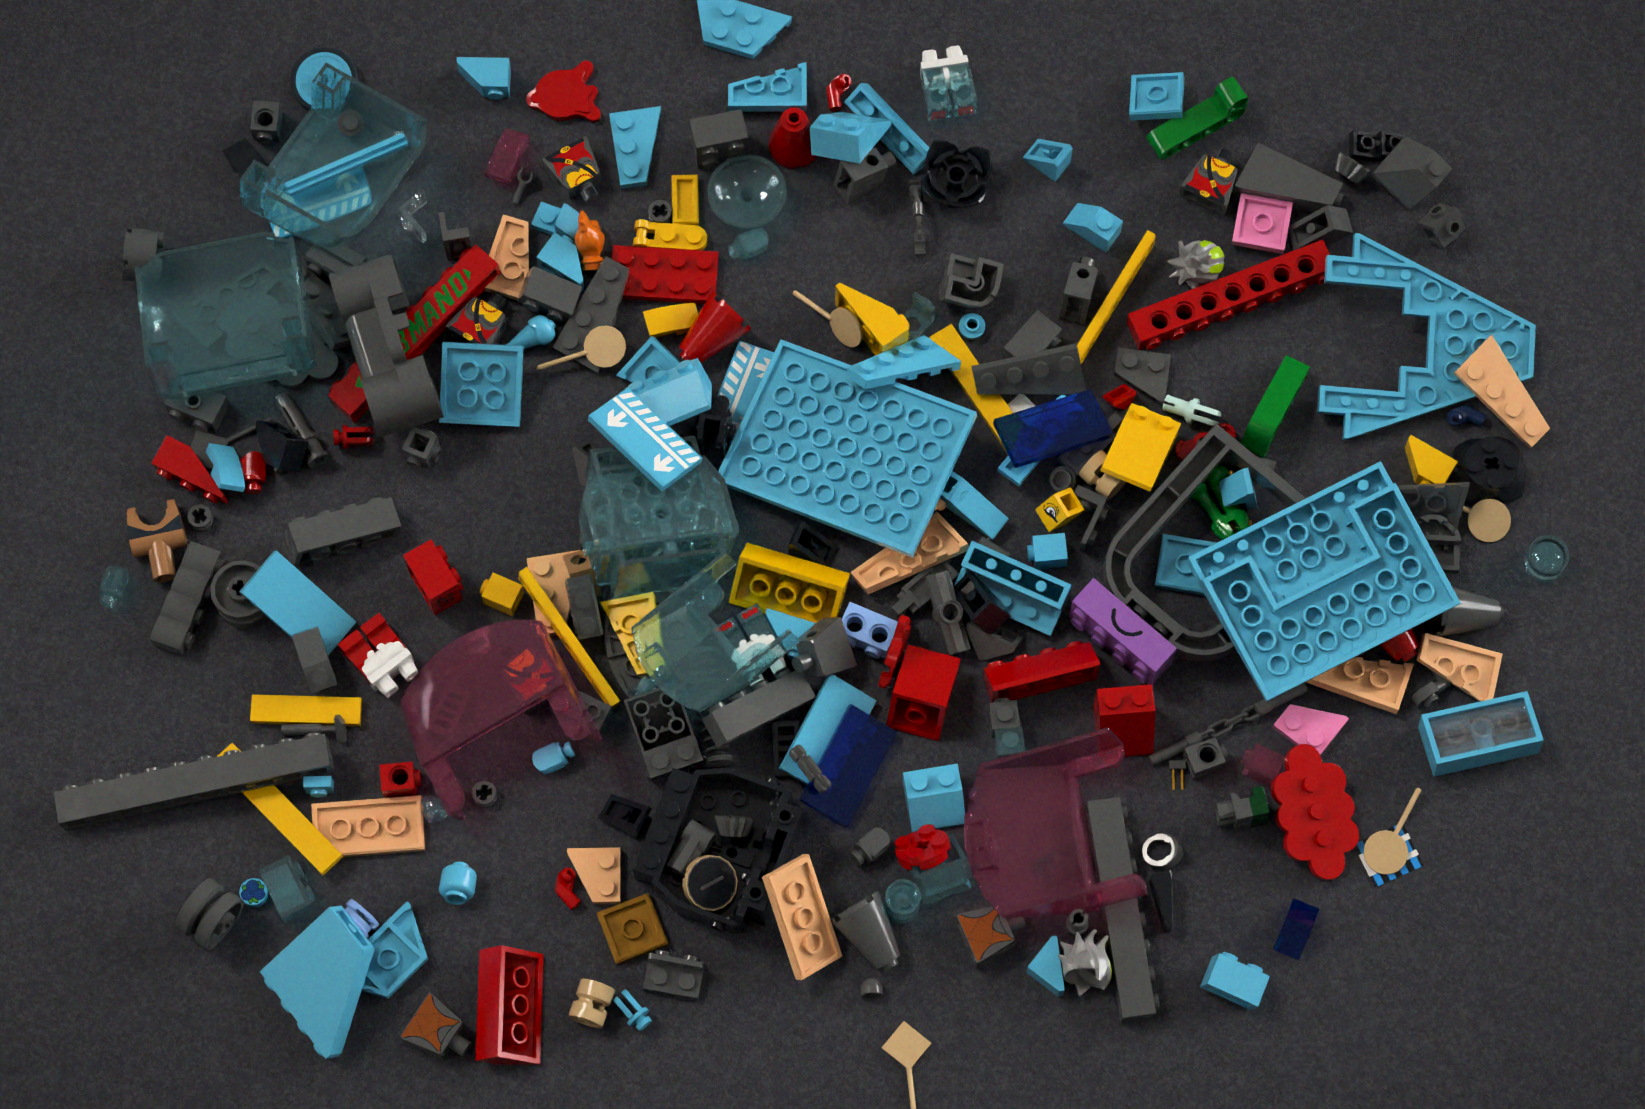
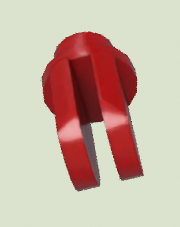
M343 425V432H339V429L333 430L334 445L343 443L344 449H348L350 446L374 445V438L371 437L348 438V436L374 434V428L347 427V425Z
M251 451L239 460L244 476L245 493L258 494L261 493V485L266 480V462L263 460L260 452Z

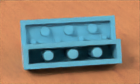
M971 541L954 586L969 571H972L1002 602L1011 619L1051 636L1066 606L1072 585Z

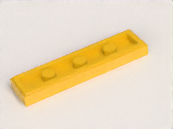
M252 694L250 722L255 724H321L329 726L335 725V715H341L345 721V726H361L362 698Z

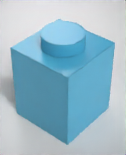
M1065 533L1032 536L1031 545H1027L1028 561H1033L1035 569L1067 566L1068 556Z

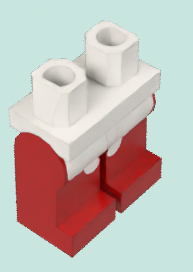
M379 612L360 627L363 636L358 630H355L338 643V647L375 692L379 690L389 698L399 689L392 680L394 677L401 674L408 682L418 676L419 673L414 664L412 654ZM364 637H365V638L367 639V641L371 644V646L376 650V652H374V650L370 647V645L365 641Z

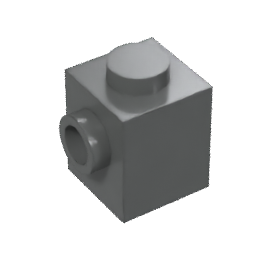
M998 698L993 700L994 703H989L988 717L991 738L1019 735L1020 723L1017 701H1010L1009 698Z

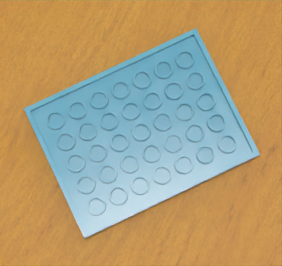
M780 339L715 477L716 483L913 558L977 418V412L898 382L864 389L847 377L848 367L852 365Z

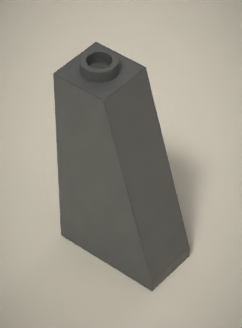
M1258 142L1235 184L1232 196L1240 198L1241 193L1289 201L1293 202V209L1315 212L1326 205L1339 207L1344 194L1341 193L1343 183Z

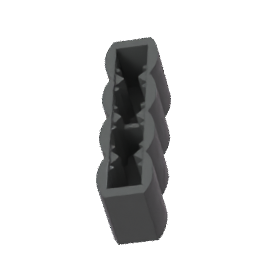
M192 541L189 543L181 566L173 580L171 590L163 604L160 616L152 630L150 641L153 645L181 655L185 653L186 649H191L195 640L193 630L197 624L200 625L205 616L203 606L207 600L212 599L210 586L214 575L226 564L221 551Z

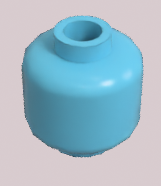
M454 862L446 866L441 873L440 895L444 897L446 902L453 905L466 903V901L473 898L475 893L476 872L464 862Z

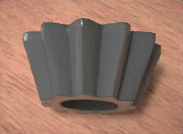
M1341 152L1338 154L1335 171L1346 179L1358 184L1371 174L1370 170Z
M715 815L718 831L722 836L747 837L755 821V818Z

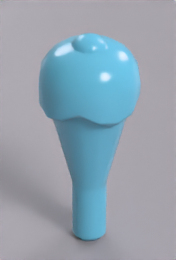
M543 315L535 316L528 320V325L506 345L524 346V349L540 344L545 346L555 337V323Z

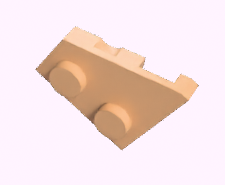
M620 847L567 848V855L575 867L593 905L620 904Z

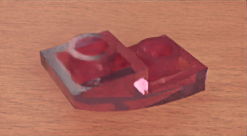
M506 128L493 151L485 171V177L509 184L520 167V158L530 144V135Z

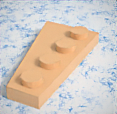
M937 511L931 516L913 558L884 548L851 571V575L867 594H871L960 555L968 550L969 545Z

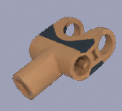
M175 499L167 500L168 508L166 509V515L156 525H147L141 522L135 507L127 509V531L133 557L149 555L154 582L164 583L174 580L177 571L173 550L188 547L185 527Z

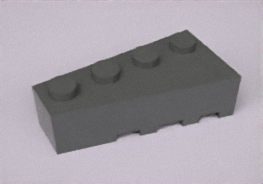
M376 497L369 500L366 504L358 506L357 504H349L344 506L342 510L334 512L325 510L318 513L315 517L307 519L306 517H298L293 519L287 525L282 545L287 560L298 570H301L300 565L313 561V564L316 565L325 562L324 558H327L332 553L336 552L340 556L348 554L355 550L358 544L365 548L397 537L401 529V523L392 498L383 499L382 497Z

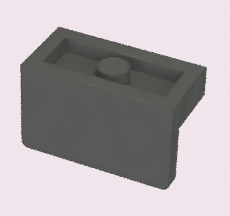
M439 212L447 260L459 259L464 250L472 248L468 227L448 230L444 212Z

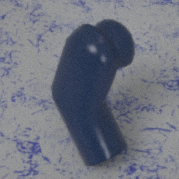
M1462 405L1449 411L1447 421L1451 426H1460L1470 421L1482 427L1487 414L1467 405Z

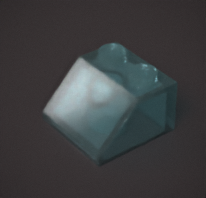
M953 833L947 834L951 844V851H947L948 857L944 862L927 870H921L920 866H911L912 870H908L923 905L936 903L942 898L955 893H963L967 889L976 886L968 858Z

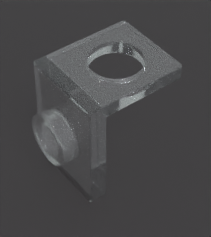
M423 189L398 208L400 218L403 220L401 224L410 235L414 233L422 243L427 240L425 230L411 214L428 202Z

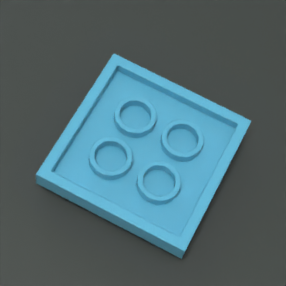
M442 342L440 404L444 417L439 419V423L520 427L524 346Z

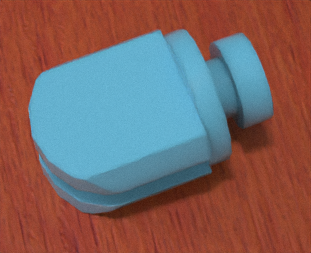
M558 741L537 749L533 753L532 760L534 766L541 773L550 774L566 767L565 765L569 764L567 757L573 758L576 754L570 741L564 743V747Z
M624 989L621 993L637 1011L634 1015L617 996L612 1000L629 1019L627 1024L630 1027L637 1024L636 1028L642 1031L652 1022L649 1016L645 1017L649 1010L647 1007L642 1008L631 994Z

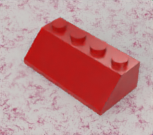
M1075 641L1067 644V648L1056 650V648L1052 647L1042 650L1039 655L1030 657L1029 654H1023L1015 657L1014 661L992 662L987 665V668H984L983 678L990 703H994L993 700L998 698H1009L1012 701L1097 680L1100 668L1099 659L1090 642L1082 644V641Z
M503 945L479 950L475 1061L496 1065L540 1064L544 954Z

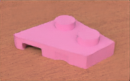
M1290 704L1272 728L1296 746L1299 744H1309L1321 755L1348 722L1349 718L1344 715Z

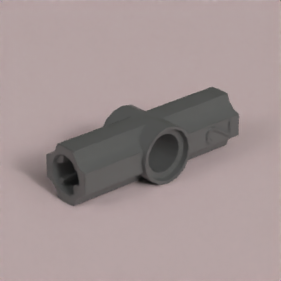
M949 570L926 576L925 580L933 605V618L939 626L946 654L951 655L971 649L962 619L963 608L957 602ZM945 606H949L952 610L953 615L950 620L946 619L943 615Z

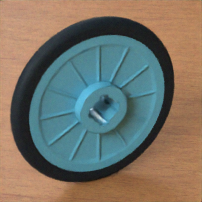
M331 47L315 48L303 54L295 63L290 79L291 90L297 102L308 111L317 114H331L343 109L353 99L358 87L357 69L353 61L342 51ZM323 76L330 79L326 85L319 83Z

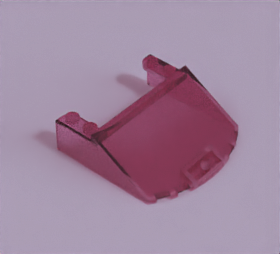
M527 619L498 622L461 636L445 646L422 667L400 701L420 766L425 768L447 814L458 820L465 818L461 809L465 803V794L446 756L541 701L548 699L564 733L570 739L579 741L589 737L597 742L602 740L542 621Z
M1103 728L979 765L975 773L978 776L973 789H969L968 798L970 799L968 813H965L964 816L965 848L971 872L977 880L983 896L1003 918L1071 914L1075 909L1084 910L1083 913L1099 912L1100 907L1148 895L1145 881L1136 874H1129L1096 884L1094 880L1079 777L1089 776L1110 768H1117L1122 763L1125 756L1124 744L1109 728Z

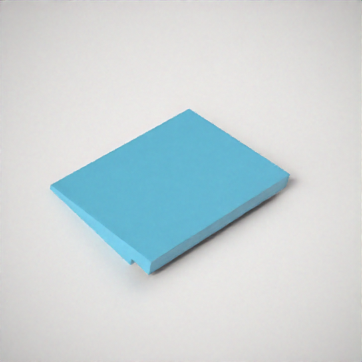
M1381 461L1189 556L1186 560L1266 702L1461 603L1396 483H1392Z

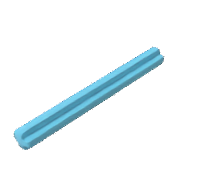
M403 133L397 134L285 182L286 192L289 196L296 195L408 146V141Z

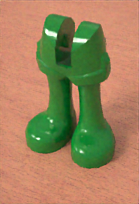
M1226 466L1215 468L1206 481L1189 498L1196 500L1205 509L1213 522L1211 525L1213 533L1221 540L1234 535L1228 523L1234 524L1237 533L1250 527L1249 517L1243 509H1238L1236 505L1228 507L1223 505L1219 483L1230 475ZM1207 486L1218 499L1225 514L1222 515L1207 491Z

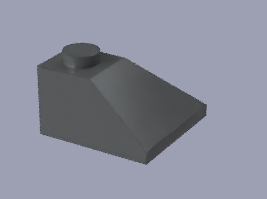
M1405 136L1371 174L1408 211L1433 191L1453 168L1435 150Z

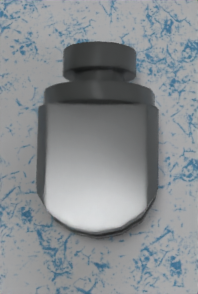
M872 828L854 844L855 850L849 854L850 858L857 866H861L864 862L870 864L887 852L890 843L889 835L881 828Z

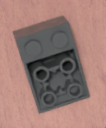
M676 682L624 700L650 780L671 773L673 768L679 770L703 761Z

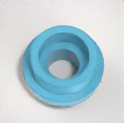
M966 314L959 322V331L967 339H977L985 331V321L978 314ZM974 322L977 324V327L971 329L967 324Z

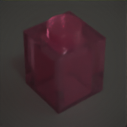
M1256 743L1253 750L1247 748L1240 762L1245 765L1242 774L1271 788L1272 780L1279 774L1285 757Z

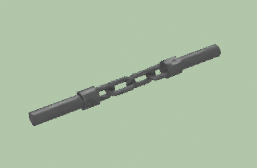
M1305 683L1267 702L1265 699H1262L1244 708L1241 714L1231 719H1221L1209 725L1206 731L1201 733L1195 731L1185 736V739L1148 756L1153 766L1184 752L1186 747L1203 742V740L1209 737H1219L1229 732L1234 725L1244 720L1252 721L1272 712L1273 708L1307 693L1308 689ZM1254 708L1257 714L1249 717L1247 711ZM1225 723L1224 725L1227 728L1218 733H1215V730L1212 729Z

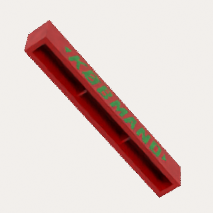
M476 244L471 249L467 248L459 257V261L452 268L448 267L442 273L440 280L435 286L428 287L424 291L422 299L416 305L413 304L405 311L410 327L398 331L407 360L421 356L446 330V324L473 297H479L485 290V287L502 273L499 264ZM357 362L349 368L348 374L342 380L336 381L331 386L330 393L328 394L331 403L354 424L369 409Z

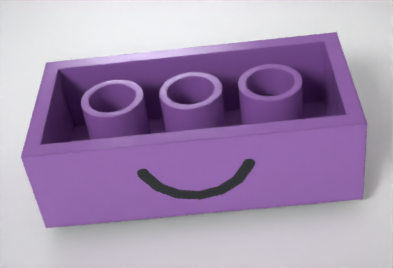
M1093 578L1072 601L1069 614L1072 625L1079 631L1085 630L1092 636L1091 640L1099 648L1103 649L1105 647L1110 651L1112 658L1119 665H1126L1133 671L1132 675L1140 683L1153 685L1172 665L1177 648L1096 579Z

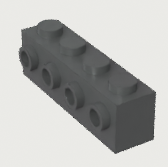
M788 668L775 675V681L769 683L766 679L753 686V692L747 694L744 690L731 697V703L724 705L722 701L708 709L710 714L703 718L702 721L717 748L778 719L814 699L816 696L803 672L799 673L796 670L791 672Z

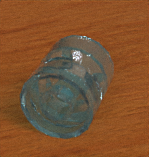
M896 880L887 887L884 906L886 913L893 921L899 923L913 920L920 909V890L910 880Z

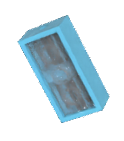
M1528 691L1422 714L1418 725L1433 777L1538 754L1544 741Z

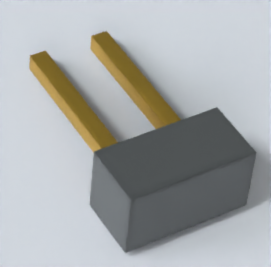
M1186 760L1168 761L1169 770H1172V790H1175V769L1181 770V790H1183V769H1186Z

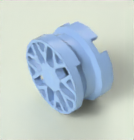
M350 899L346 903L345 911L365 937L368 938V933L371 929L375 930L379 923L360 904Z

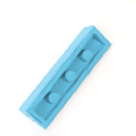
M860 83L844 101L845 104L857 115L890 120L891 126L880 140L912 174H916L926 166V155L929 147L869 84Z

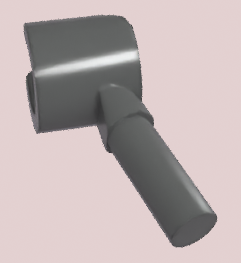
M524 168L517 173L519 183L512 201L513 203H519L526 185L535 177L534 171L531 172L530 179L528 180L522 176Z

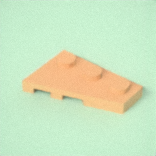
M1428 633L1422 634L1417 656L1418 662L1479 702L1493 699L1502 653Z

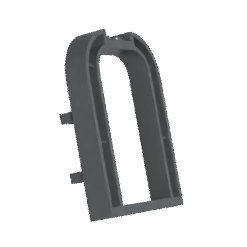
M1218 424L1208 432L1117 533L1110 544L1103 568L1105 588L1127 607L1131 606V610L1139 617L1150 622L1153 625L1152 628L1164 638L1167 637L1168 641L1177 648L1176 657L1194 662L1217 660L1232 653L1236 648L1221 623L1209 631H1190L1178 624L1140 592L1132 582L1130 575V565L1133 560L1226 457L1231 459L1241 469L1249 468L1251 477L1287 507L1306 499V497Z

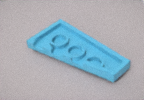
M923 335L848 367L847 377L862 388L869 389L893 384L897 378L907 379L908 381L917 379L918 374L926 372L932 376L940 374L941 369L949 368L951 372L960 370L961 361Z

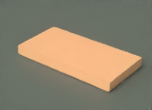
M422 795L311 804L312 824L343 857L425 851Z
M802 854L764 875L762 879L795 979L803 980L843 957L809 854Z

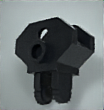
M720 395L713 400L711 409L701 413L700 419L697 421L696 434L699 455H706L708 448L720 450L719 458H725L730 442L734 440L736 424H732V413L729 410L730 403L726 396Z

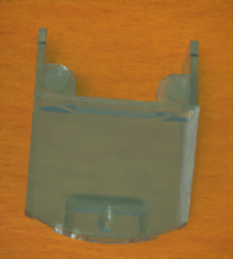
M723 551L631 627L636 653L652 681L674 701L697 712L709 708L760 679V674L800 642L797 636L790 629H787L768 646L763 643H755L742 654L738 652L709 616L711 612L720 606L724 599V592L717 583V580L737 564L726 551Z

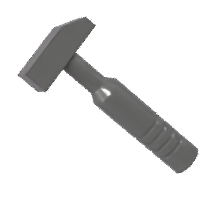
M335 715V725L283 724L281 727L282 735L336 732L337 743H345L347 740L345 721L341 715Z

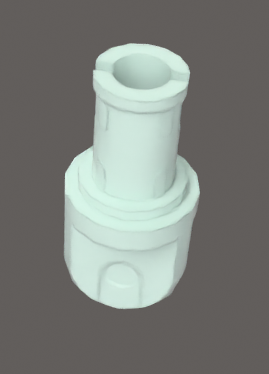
M1167 394L1164 401L1175 404V406L1163 403L1162 411L1183 416L1186 423L1190 425L1194 421L1211 426L1219 424L1217 421L1197 415V412L1201 411L1221 417L1220 411L1199 405L1200 399L1193 398V400L1185 401Z

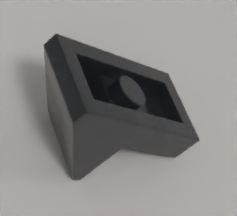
M611 794L598 818L604 823L625 830L636 839L652 809L647 805Z

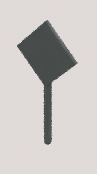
M269 417V418H267V419H265V420H263V421H271V422H272L273 419H272L271 417ZM253 425L228 438L197 429L190 447L205 468L212 470L214 465L206 454L208 444L213 443L227 446L228 443L255 431L256 426Z

